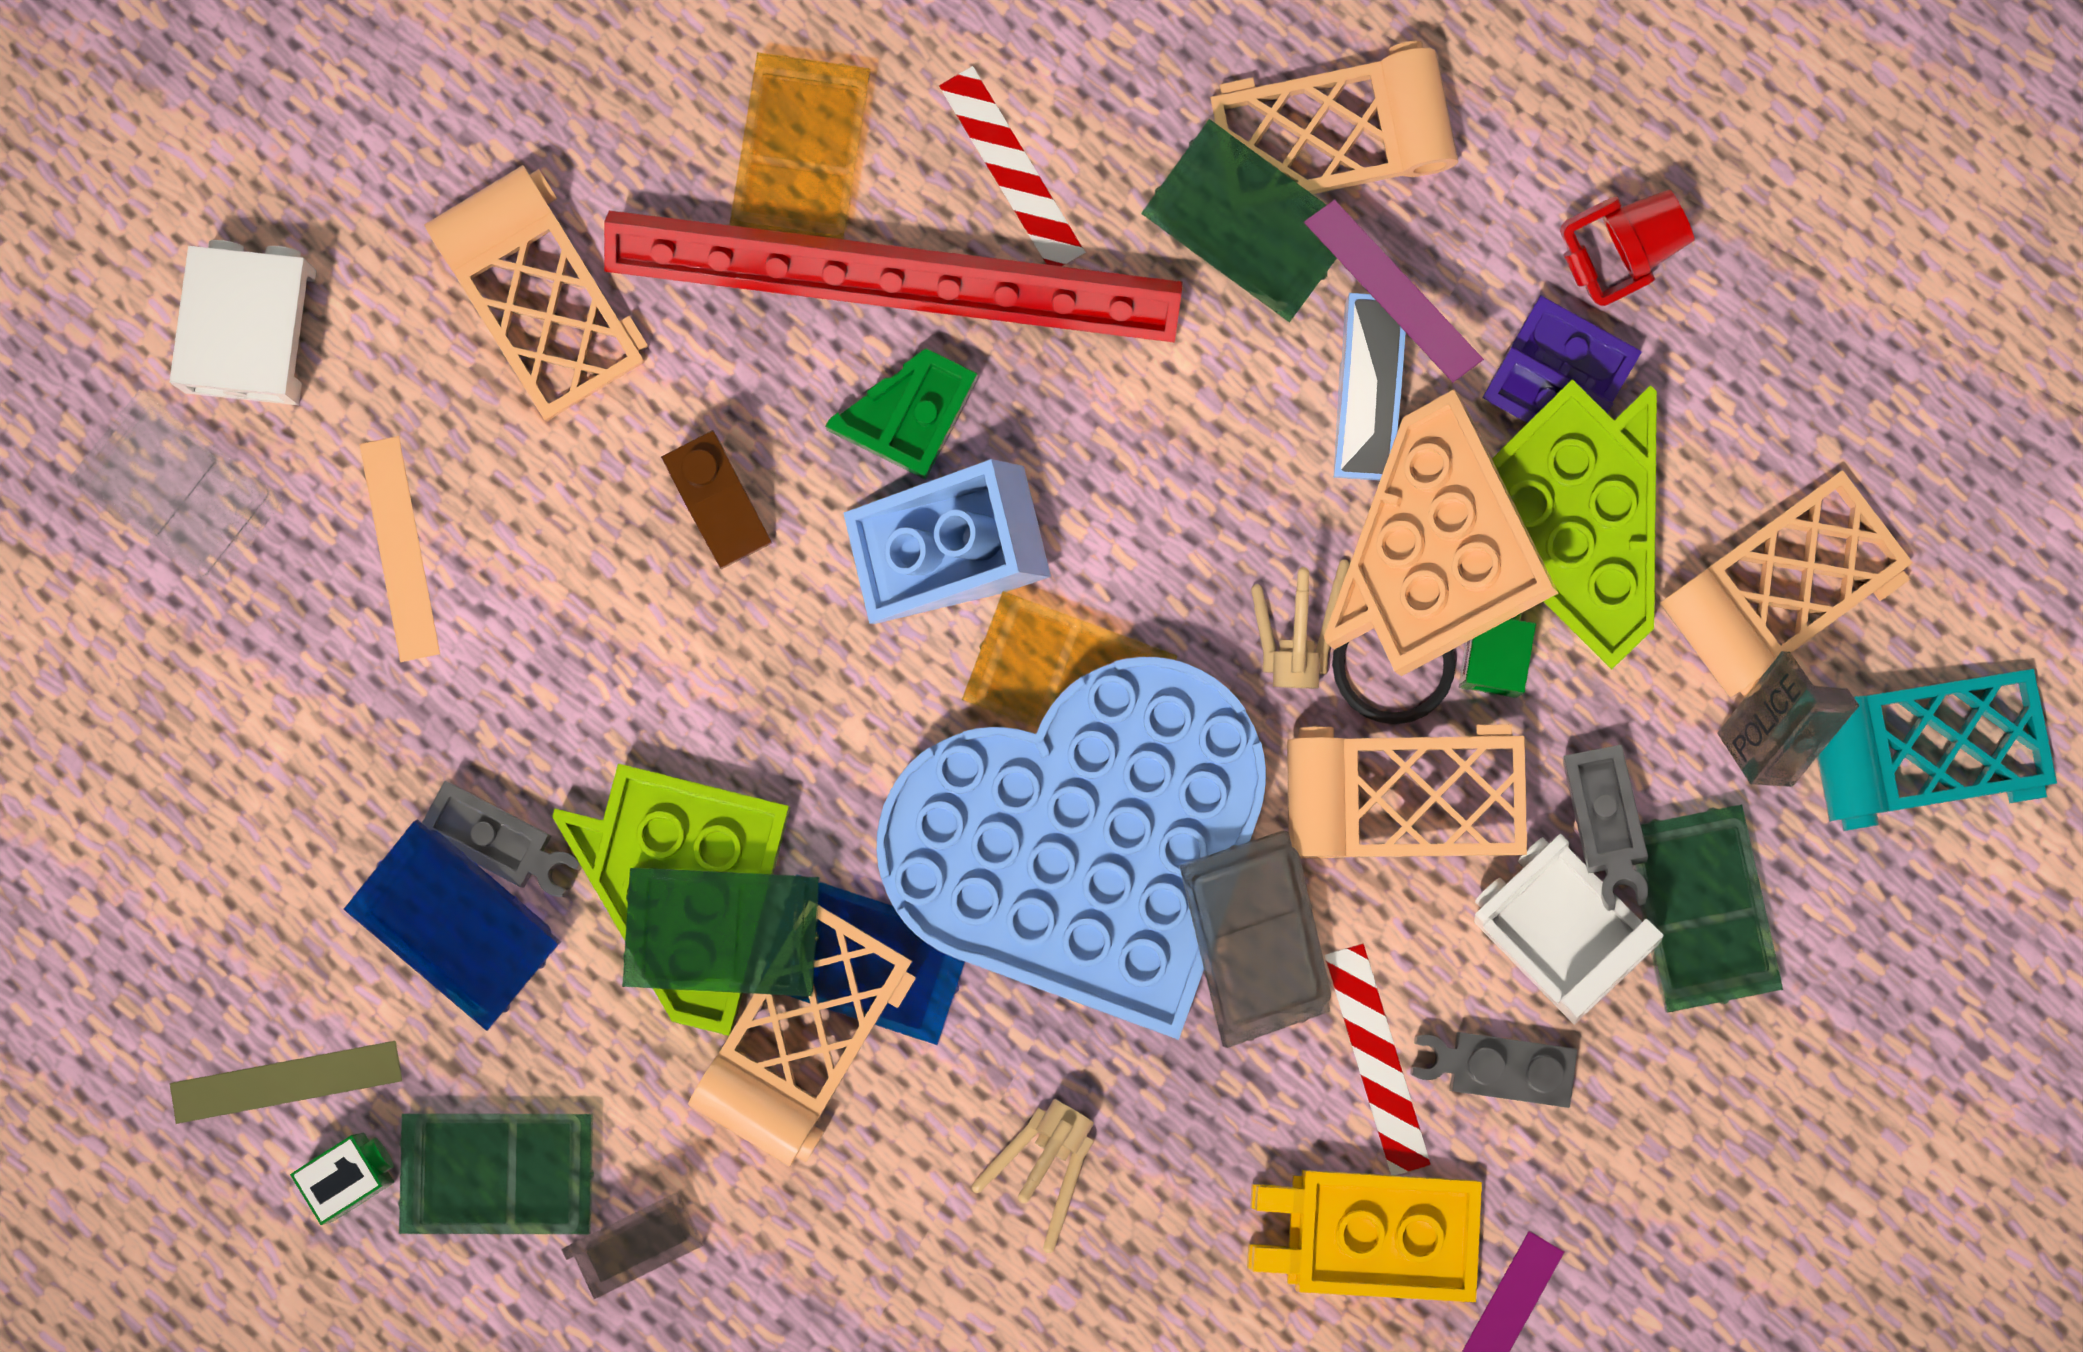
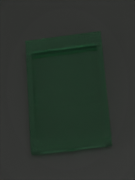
M1210 119L1196 138L1189 142V148L1163 184L1155 189V195L1141 213L1161 230L1289 323L1318 283L1327 277L1329 268L1337 259L1304 223V221L1325 207L1326 204Z
M1742 804L1721 809L1711 807L1706 812L1666 820L1652 819L1649 823L1640 824L1648 859L1646 863L1632 865L1633 870L1639 872L1644 877L1648 887L1646 903L1640 905L1643 921L1647 918L1664 935L1660 944L1651 952V957L1665 1013L1714 1003L1727 1004L1730 1000L1783 990Z
M630 868L629 891L626 895L628 906L625 952L622 955L624 961L622 987L813 997L816 942L819 939L817 919L820 877Z
M402 1114L401 1140L399 1141L401 1148L400 1199L398 1201L399 1234H591L592 1178L594 1177L592 1169L593 1114Z

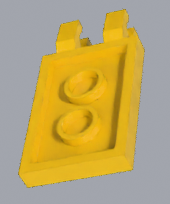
M1302 1170L1301 1176L1293 1175L1292 1187L1251 1184L1250 1208L1256 1211L1291 1214L1289 1247L1248 1244L1247 1268L1253 1272L1287 1274V1284H1295V1290L1301 1293L1476 1302L1482 1182L1463 1179Z

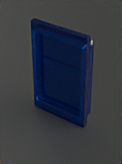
M418 819L413 821L384 859L377 863L376 869L343 909L486 1031L491 1029L500 1016L510 1009V1004L537 971L545 967L546 960L561 943L551 933L547 923L436 830H429Z
M796 874L790 895L784 902L785 909L771 951L765 959L766 966L760 983L809 901H813L912 961L907 972L917 978L899 1008L887 1003L875 1025L938 1045L954 994L959 991L958 982L965 961L947 955L923 941L903 922L892 905ZM815 918L803 937L808 962L840 955L841 950L836 930ZM845 936L849 952L865 948ZM797 949L785 969L801 965ZM875 953L851 958L859 993L883 987L895 967L894 964ZM843 961L810 969L818 1003L852 995ZM803 971L779 977L772 989L780 994L810 1003ZM877 995L861 999L865 1016ZM853 1001L825 1008L858 1019Z

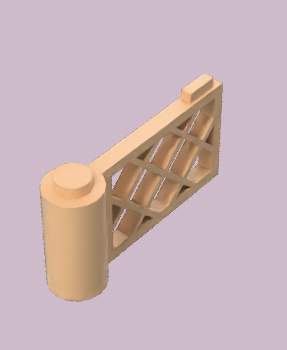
M1407 41L1389 49L1390 56L1379 62L1255 87L1253 77L1220 84L1221 95L1210 98L1232 210L1269 204L1399 176L1419 177L1430 175L1456 166L1459 161L1435 49L1423 48L1421 41ZM1371 80L1374 101L1362 118L1336 102V99L1347 84ZM1334 87L1328 96L1318 91ZM1306 94L1322 104L1305 130L1279 114L1290 96ZM1277 99L1272 108L1262 103ZM1249 105L1266 117L1248 142L1228 129L1226 109ZM1329 110L1356 126L1339 151L1312 135ZM1376 111L1381 130L1369 123ZM1273 121L1299 137L1283 163L1256 147ZM1364 131L1384 144L1387 163L1364 168L1346 157V155ZM1231 142L1243 149L1236 161L1234 160ZM1306 143L1333 159L1322 177L1307 180L1290 169ZM1250 155L1277 171L1265 189L1241 193L1237 173ZM1340 164L1350 170L1334 174ZM1284 176L1294 182L1278 186Z
M522 165L427 222L424 226L543 419L547 422L643 364L644 360L639 352L647 348L648 345L630 315L621 321L618 320L552 213L548 204L557 200V197L541 171L538 169L529 175ZM551 232L562 249L556 273L525 266L529 245ZM519 251L516 263L503 261ZM568 261L580 279L564 275ZM491 267L514 271L506 303L483 298L472 279ZM522 274L554 281L546 313L515 305ZM562 283L584 288L588 291L592 301L586 322L555 315ZM490 308L504 311L501 326ZM598 309L610 328L595 325ZM513 313L544 320L537 352L513 347L507 336ZM553 323L584 330L577 362L545 354ZM592 332L617 338L628 357L608 369L585 364ZM520 356L535 360L532 374L529 373ZM543 362L575 369L570 392L549 404L538 387ZM583 372L596 374L595 377L580 385Z
M1842 470L1659 604L1727 695L1732 697L1741 692L1747 700L1775 680L1769 670L1776 666L1778 662L1862 600L1874 593L1878 600L1881 601L1908 582L1910 578L1904 572V569L1913 564V562ZM1834 490L1839 493L1850 508L1848 528L1819 523L1822 499ZM1809 509L1808 521L1796 519ZM1860 522L1867 531L1859 530ZM1788 528L1807 532L1803 561L1774 556L1777 532L1779 530ZM1818 534L1846 539L1843 568L1815 563ZM1765 541L1763 554L1750 552ZM1858 541L1877 544L1891 564L1878 574L1855 570ZM1738 560L1762 564L1759 594L1740 591L1724 570ZM1773 566L1802 571L1799 601L1770 596ZM1813 573L1842 578L1839 602L1833 607L1810 603ZM1853 580L1866 582L1852 592ZM1749 603L1757 604L1756 612ZM1768 606L1797 611L1795 635L1781 645L1766 627ZM1809 613L1821 615L1807 625Z
M1512 724L1476 725L1477 736L1343 739L1334 738L1333 727L1299 728V738L1287 740L1289 858L1527 855L1525 736H1512ZM1487 749H1513V774L1496 791L1471 768ZM1428 750H1443L1460 766L1437 791H1434L1411 768ZM1453 750L1476 751L1464 761ZM1384 751L1400 769L1375 792L1359 777L1358 752ZM1394 751L1416 752L1404 762ZM1465 772L1490 795L1467 821L1441 797ZM1405 773L1431 796L1407 822L1382 799ZM1512 784L1514 808L1501 796ZM1359 786L1371 796L1360 810ZM1496 801L1514 818L1515 843H1489L1472 825ZM1435 802L1461 825L1444 844H1429L1412 828ZM1376 803L1402 826L1385 844L1360 845L1359 820ZM1467 831L1479 843L1455 842ZM1408 832L1419 844L1395 843Z
M809 901L719 1054L697 1085L688 1106L789 1167L796 1158L807 1162L824 1134V1131L816 1127V1124L887 1003L899 1008L917 978L907 972L912 961L815 902ZM815 918L836 930L841 950L840 955L808 962L803 937ZM845 936L865 948L849 952ZM797 949L801 965L785 969ZM875 953L895 965L883 987L859 993L851 958ZM843 961L852 995L819 1003L810 969ZM803 971L811 1006L778 1014L772 990L779 977ZM877 995L865 1016L861 999ZM767 1000L770 1016L754 1020ZM853 1001L859 1022L857 1031L852 1039L829 1044L820 1010ZM813 1012L821 1046L788 1055L780 1020ZM772 1022L780 1057L756 1062L736 1050L749 1028ZM847 1047L834 1067L831 1050ZM823 1053L829 1078L816 1098L796 1086L790 1061ZM782 1063L786 1079L766 1067Z

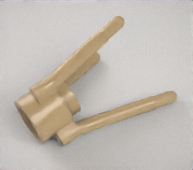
M1343 559L1339 562L1316 651L1315 641H1307L1308 568H1299L1297 574L1293 640H1280L1279 651H1276L1263 588L1259 584L1252 586L1254 610L1263 649V672L1273 673V687L1319 688V674L1327 675L1330 646L1327 645L1324 634L1350 565L1348 560Z
M1053 1099L1046 1112L1037 1108L1028 1125L972 1184L973 1192L980 1193L1038 1132L1040 1134L1035 1144L1044 1150L1018 1195V1200L1021 1203H1027L1054 1158L1058 1157L1066 1161L1070 1152H1072L1043 1245L1046 1253H1052L1061 1233L1083 1160L1094 1143L1092 1139L1087 1137L1094 1122L1056 1099Z

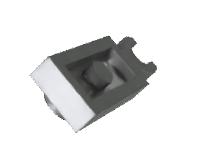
M1622 745L1563 756V765L1588 873L1604 870L1606 872L1601 889V900L1607 911L1615 910L1616 903L1613 890L1619 885L1632 887L1636 893L1638 905L1645 904L1648 894L1647 883L1639 872L1633 870L1632 865L1646 863L1648 855Z
M444 781L416 832L519 887L524 888L531 874L537 876L540 887L546 893L556 897H566L568 891L554 883L552 879L554 868L560 864H566L573 869H581L580 863L572 854L565 852L549 854L544 851L552 837L551 835L448 781Z
M1457 1032L1455 1049L1447 1048L1441 1039L1432 1035H1418L1414 1038V1044L1429 1046L1436 1055L1435 1063L1430 1068L1411 1067L1410 1074L1418 1079L1433 1080L1444 1073H1451L1449 1091L1570 1108L1577 1049Z

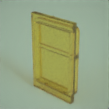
M757 52L729 225L845 239L867 105L870 68Z
M1003 591L986 637L980 643V653L962 701L1029 727L1039 729L1051 705L1063 691L1080 677L1122 659L1160 657L1176 660L1177 655Z

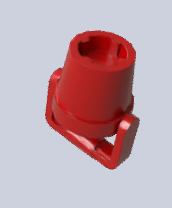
M1671 189L1621 207L1622 204L1617 196L1612 197L1567 219L1561 225L1560 233L1568 249L1563 256L1577 286H1585L1591 299L1599 306L1609 305L1652 283L1655 280L1651 270L1653 267L1695 241L1686 214ZM1600 218H1603L1608 234L1631 278L1603 292L1596 280L1599 275L1585 245H1580L1574 231Z

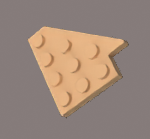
M1455 389L1402 418L1324 634L1327 645L1335 650L1364 633L1375 629L1394 672L1400 676L1417 669L1558 594L1461 396Z

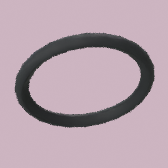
M1348 643L1333 651L1332 667L1334 679L1341 695L1354 710L1364 717L1379 723L1395 725L1410 723L1427 716L1441 704L1448 694L1454 679L1456 661L1454 649L1442 655V677L1437 689L1428 700L1408 711H1381L1362 701L1352 690L1348 682L1344 666L1345 651Z

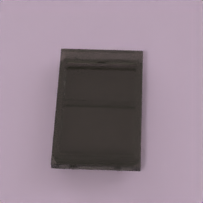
M1280 831L1238 846L1232 845L1229 849L1179 865L1223 1047L1230 1048L1246 1041H1253L1260 1036L1297 1023H1304L1308 1019L1331 1012L1328 1003L1331 998V989L1299 853L1292 847L1288 831Z

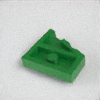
M925 348L903 364V368L892 377L884 378L870 388L866 396L843 413H836L832 416L825 426L826 430L926 480L978 379V374Z

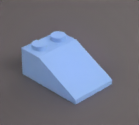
M990 459L843 513L869 624L882 623L1002 594L1051 577L1025 468L1022 465Z

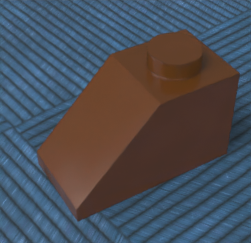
M714 430L661 456L689 513L721 570L772 544Z

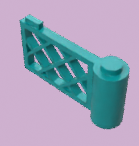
M2034 669L1868 696L1848 697L1807 706L1829 822L1841 820L1843 831L1878 826L1877 814L2005 792L2008 794L2009 804L2047 797L2045 786L2057 784ZM2019 684L2023 709L2014 723H2012L1991 708L1989 704L2002 686ZM1986 689L1980 699L1971 693V691ZM1954 694L1973 708L1958 732L1933 715L1947 695ZM1931 698L1925 708L1915 702L1916 700ZM1898 703L1918 717L1903 741L1886 730L1881 706ZM1982 715L2006 732V735L1992 756L1967 739ZM2026 723L2029 734L2022 730ZM1926 725H1929L1951 741V744L1936 766L1911 748ZM2015 740L2032 750L2037 775L2020 778L2001 764V761ZM1889 746L1896 751L1892 758ZM1960 749L1985 766L1972 786L1964 787L1945 773ZM1906 758L1926 772L1929 777L1917 795L1899 798L1894 773L1903 759ZM1994 773L2004 780L1988 783ZM1938 782L1949 789L1932 792Z

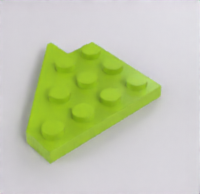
M1572 379L1492 460L1558 591V594L1543 602L1612 670L1654 630L1657 391L1650 385L1627 409L1613 420Z

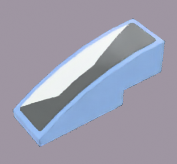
M1349 293L1345 302L1333 478L1380 481L1397 435L1406 332L1371 294Z

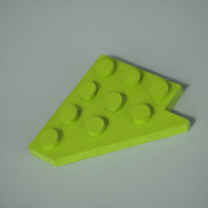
M618 763L603 820L555 808L552 817L671 1021L729 1036L735 1026L791 807Z

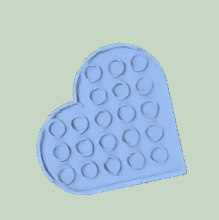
M1160 657L1127 658L1098 668L1073 682L1051 705L1036 734L1007 727L977 728L963 731L937 743L931 748H927L897 778L887 796L879 819L876 848L878 868L886 893L903 922L918 937L947 955L1179 1040L1264 800L1266 786L1264 752L1254 725L1245 711L1246 709L1226 686L1194 666Z

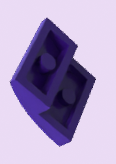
M1540 295L1482 398L1528 423L1573 379L1608 414L1613 406L1615 397L1642 351Z

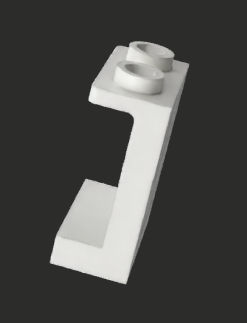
M210 240L208 248L188 246L169 383L185 394L299 405L302 382L294 377L306 284L307 281L315 282L316 269L301 257L300 251L288 247L267 246L264 254L244 252V246L224 240Z
M1559 834L1550 844L1543 837L1536 841L1527 850V855H1522L1519 858L1518 863L1523 869L1507 884L1499 877L1479 895L1475 903L1481 909L1475 914L1474 923L1575 1025L1660 944L1664 935L1647 918L1642 922L1615 894V910L1607 911L1601 900L1603 882L1594 873H1588L1587 866L1569 849V841L1562 834Z

